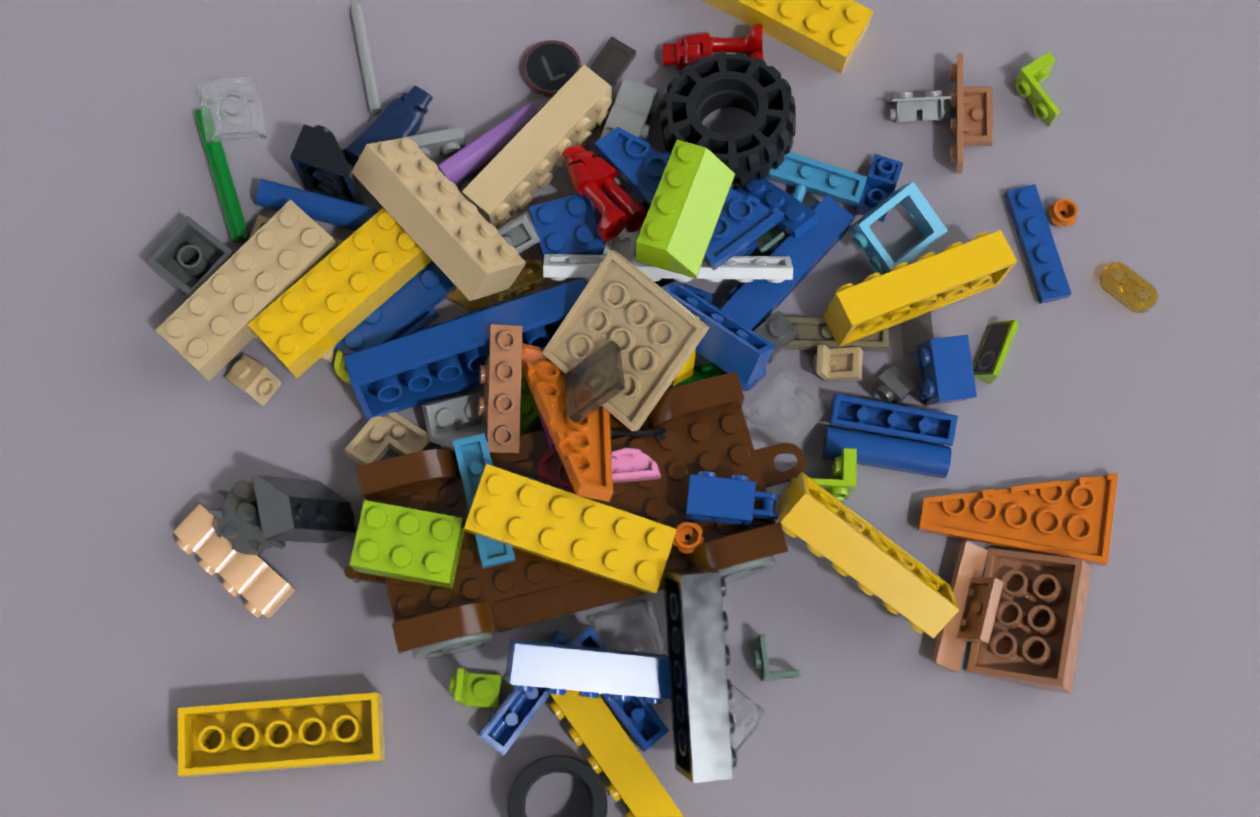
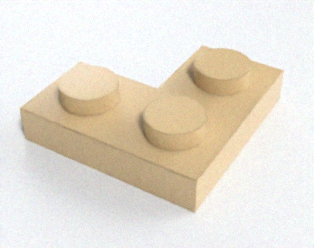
M393 412L384 417H372L344 450L347 457L360 465L380 461L389 449L401 456L428 450L433 442L429 441L426 431Z

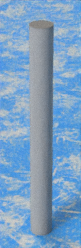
M353 4L350 9L369 110L371 114H378L382 110L362 5Z

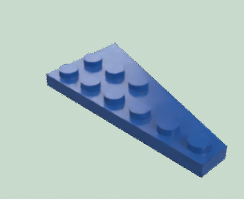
M617 127L595 142V151L618 171V174L651 206L671 154L668 152L663 154L651 148L645 140ZM731 185L703 260L713 271L782 221L785 212L777 208L772 210L760 204L758 198L752 195L747 197L733 190Z
M431 261L356 328L349 332L336 344L335 348L347 356L391 341L394 336L405 327L408 329L416 322L415 319L425 311L434 308L454 292L457 287Z

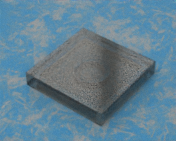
M613 340L564 374L568 418L573 422L581 421L625 389L620 346Z

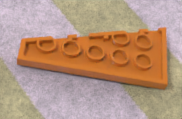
M522 343L521 369L576 495L609 502L613 494L609 411L543 355L542 352L545 348Z
M1118 473L1098 477H1081L1067 481L1058 480L1012 486L997 490L989 489L974 493H958L923 498L917 531L1032 553L1083 559L1086 563L1105 566L1108 564Z

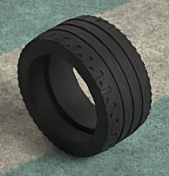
M549 755L531 762L518 774L508 796V817H527L525 811L526 796L531 786L542 776L554 772L568 773L579 779L588 791L591 801L589 817L607 816V795L601 779L588 764L572 756Z

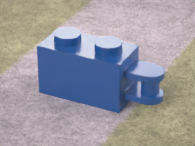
M698 471L696 475H690L685 520L750 527L753 518L778 519V513L775 512L776 502L780 501V495L755 491L756 482L748 481L749 478L747 476L730 475L729 479L717 478L713 472ZM754 500L763 501L762 510L754 509Z

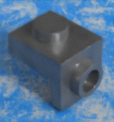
M778 310L753 332L775 345L768 361L771 364L775 360L776 354L799 335L800 331Z
M893 366L890 370L886 369L873 386L883 401L897 405L916 387L896 366Z

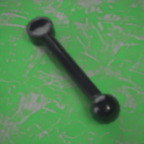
M662 427L656 428L654 431L612 430L610 428V437H654L659 441L667 437L666 429Z

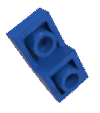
M878 154L874 155L855 213L867 214L894 192L903 166L902 162ZM887 212L877 220L884 222Z

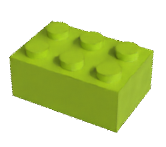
M364 500L350 566L356 572L453 589L465 532L463 531L465 522L461 517Z

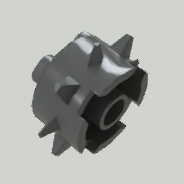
M239 480L229 492L217 491L216 495L221 503L220 509H209L208 513L215 515L213 527L219 538L223 536L234 544L231 549L246 555H261L265 549L272 546L280 549L286 546L284 541L264 540L254 483Z

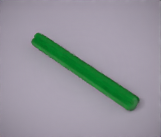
M203 106L196 110L194 115L231 240L241 243L249 238V233L211 108Z

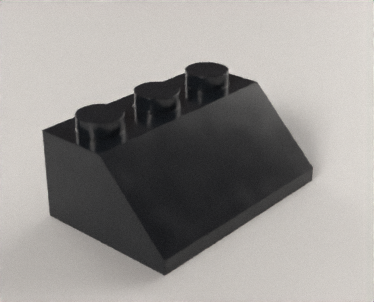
M304 124L290 158L305 190L364 205L353 174L334 134L326 127L320 125L312 127Z
M255 475L252 477L264 540L329 543L356 533L355 516L350 502L323 483L265 475Z

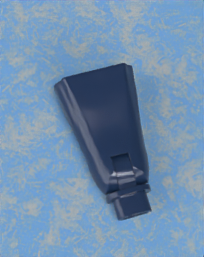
M414 85L408 93L403 92L401 98L398 97L392 100L368 126L341 149L347 163L354 167L366 144L416 135L422 125L424 115L428 112L427 106L433 100L432 96Z

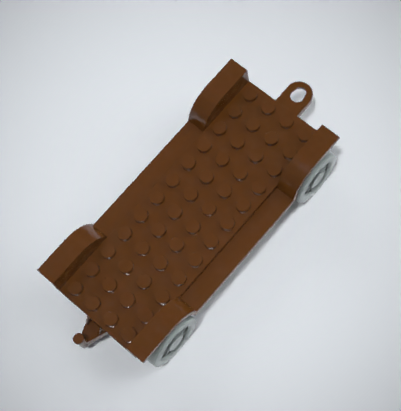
M737 371L666 390L639 428V430L652 431L659 427L665 428L667 437L664 440L659 441L654 437L612 436L611 452L622 448L641 450L642 453L648 455L657 463L661 479L613 483V494L609 502L592 499L593 501L672 528H676L679 523L684 521L698 524L703 530V544L697 546L692 553L685 554L680 552L678 547L672 543L664 570L704 567L719 571L725 583L743 579L772 568L776 564L774 556L789 551L783 529L781 528V523H775V520L753 518L750 527L685 520L690 475H696L698 471L713 472L717 478L729 479L730 475H743L749 478L748 481L756 482L755 491L766 492V488L790 482L792 478H797L803 472L806 462L802 450L792 443H779L754 450L742 409L744 395ZM609 413L610 428L612 430H630L613 414ZM544 429L520 435L519 454L490 453L492 465L523 477L534 478L538 481L541 458L550 449ZM449 449L424 450L356 467L362 495L367 501L461 517L466 522L469 509L455 451ZM778 454H793L797 459L795 467L787 471H780L774 466V458ZM754 500V509L762 510L763 501ZM466 531L464 532L453 589L356 572L350 565L346 566L344 570L345 576L353 582L358 583L362 581L386 584L395 622L392 623L398 653L412 650L413 658L416 660L434 659L461 653L489 643L493 639V634L649 594L513 548L514 562L483 569L475 534ZM687 534L685 539L690 540L691 536ZM663 574L657 591L664 590Z

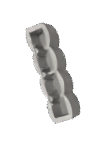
M625 78L599 140L619 127L647 141L651 130V125H648L651 116H657L661 106V100L658 99V89ZM594 151L595 157L599 156L600 158H602L596 151ZM617 173L616 183L624 191H627L629 184ZM603 191L610 199H612L606 191Z

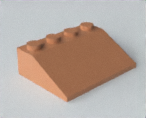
M988 548L983 577H994L1004 583L989 644L972 642L967 672L1038 689L1071 694L1091 575V568L1083 559Z

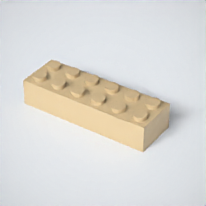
M583 65L462 191V195L474 204L478 212L496 228L512 220V216L519 209L524 210L528 207L533 199L532 195L539 188L544 189L551 182L552 174L559 167L564 168L567 161L562 155L563 151L582 144L584 147L590 141L592 132L598 126L603 127L606 124L611 111V85L586 65Z
M409 137L366 144L352 170V174L465 297L472 301L508 290L526 262L521 258L517 250L509 245L498 233L496 227L490 224L478 212L477 207L460 193L457 186L444 176L433 161L429 160L419 149L417 143Z
M289 200L155 331L203 377L210 381L254 338L255 333L247 324L329 255L338 245L332 236L293 201Z

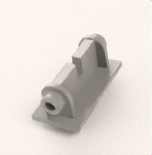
M925 91L924 97L913 98V92L895 93V99L886 100L887 103L894 104V108H889V120H894L895 123L917 121L916 110H921V121H942L944 117H949V106H944V100L951 99V96H942V91Z

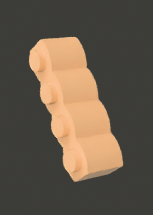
M199 504L173 531L179 538L175 543L188 555H191L194 551L202 559L198 564L211 576L217 572L225 579L221 585L234 597L240 593L248 600L244 606L257 618L263 614L270 619L296 589L258 555H246L231 549L234 544L223 536L219 538L213 527L215 516L208 513V510Z

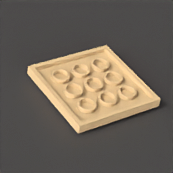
M610 250L542 354L631 431H638L710 327L621 254Z

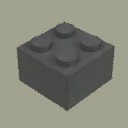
M187 216L152 253L146 262L157 275L188 299L235 253Z

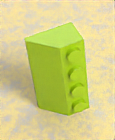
M676 140L636 241V261L691 278H697L735 177V173L707 148Z

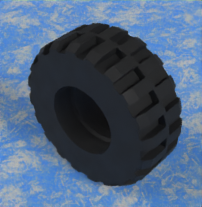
M721 52L716 53V56L699 58L695 64L684 67L679 72L678 78L674 77L667 86L668 92L662 97L660 122L666 151L670 154L672 153L676 140L707 148L735 173L732 185L740 184V186L751 184L752 180L757 178L761 180L768 176L772 168L776 169L783 163L784 155H787L793 146V137L796 132L795 99L791 95V87L787 80L781 79V73L772 65L770 67L767 66L766 61L754 56V58L747 57L745 53L738 52L735 54ZM725 107L743 109L755 118L747 127L732 133L716 132L702 124L707 115Z

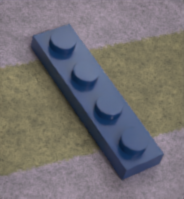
M1036 184L1007 190L1004 196L1039 303L1043 304L1068 298L1072 293Z

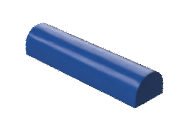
M263 179L260 180L256 195L258 206L279 211L291 200L313 220L354 231L358 230L378 212L376 208Z
M834 394L828 424L953 446L958 415Z
M827 426L822 458L835 460V458L840 456L844 448L857 449V464L945 479L950 468L952 450L949 446Z
M592 626L584 629L565 644L608 649ZM599 693L642 752L648 750L670 731L652 706L643 701V697L631 696L630 701L612 699L611 694Z
M556 630L547 643L565 645L570 639L559 630ZM534 687L533 692L518 691L512 688L477 735L502 755H505L549 697L550 693L546 692L545 687Z

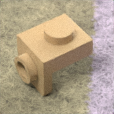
M820 344L817 348V354L813 358L814 370L826 382L862 380L863 350L860 347L829 349L825 344Z
M245 354L234 364L231 371L225 377L228 382L248 394L261 406H264L281 386V381L265 366Z

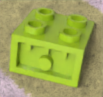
M844 448L840 456L835 458L834 465H831L830 479L811 478L842 503L844 499L850 497L856 488L857 449ZM792 478V479H791V481H790L788 487L792 484V482H793L796 478Z

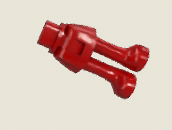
M751 25L747 35L744 37H711L709 32H702L682 37L681 43L680 39H676V43H663V66H677V70H682L687 65L695 64L697 59L707 56V58L712 57L713 53L716 52L749 54L747 57L754 58L755 56L764 60L762 51L763 25Z
M582 144L565 149L562 155L567 161L566 168L575 190L580 196L588 197L602 216L597 226L600 238L607 242L615 239L624 228L629 233L640 230L648 211L616 183L615 178L618 171L599 156L595 157L592 151H586ZM603 191H606V192L610 195V197L614 200V202L617 204V206L611 201V199H610Z

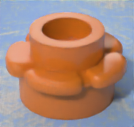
M1063 198L1050 205L1048 214L1052 217L1051 221L1056 226L1062 227L1065 225L1069 227L1076 222L1075 217L1078 215V208L1075 202ZM1061 211H1064V212H1065V216L1061 215L1060 212H1061Z
M684 521L676 526L675 529L677 531L673 545L677 546L680 552L690 554L697 546L703 544V530L698 524ZM685 535H690L691 539L686 540Z

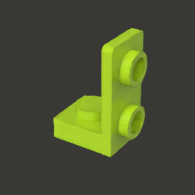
M1050 52L1023 67L1014 81L1018 93L1022 97H1026L1033 106L1035 115L1040 120H1043L1047 126L1052 125L1060 114L1059 108L1040 85L1051 76L1052 73L1050 71L1056 62V59Z
M458 668L457 675L451 676L450 695H453L455 702L460 706L497 709L500 703L502 676L469 673L465 668Z

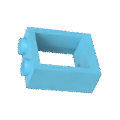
M914 182L898 188L848 228L852 233L851 238L854 244L859 249L865 251L870 258V266L876 273L879 272L881 275L891 272L890 270L900 263H908L948 231ZM900 202L924 237L893 261L869 226Z

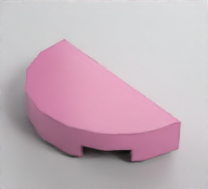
M622 448L611 452L613 483L661 479L657 463L648 455L642 453L641 450Z

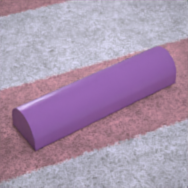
M529 103L440 163L438 169L449 181L455 185L459 184L490 163L539 110L534 103Z

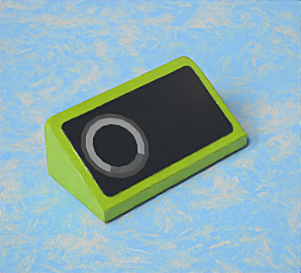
M999 321L990 324L973 365L974 378L991 384L999 376L1018 329V321Z

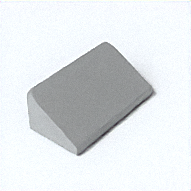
M527 211L496 228L505 241L513 246L518 253L541 241Z

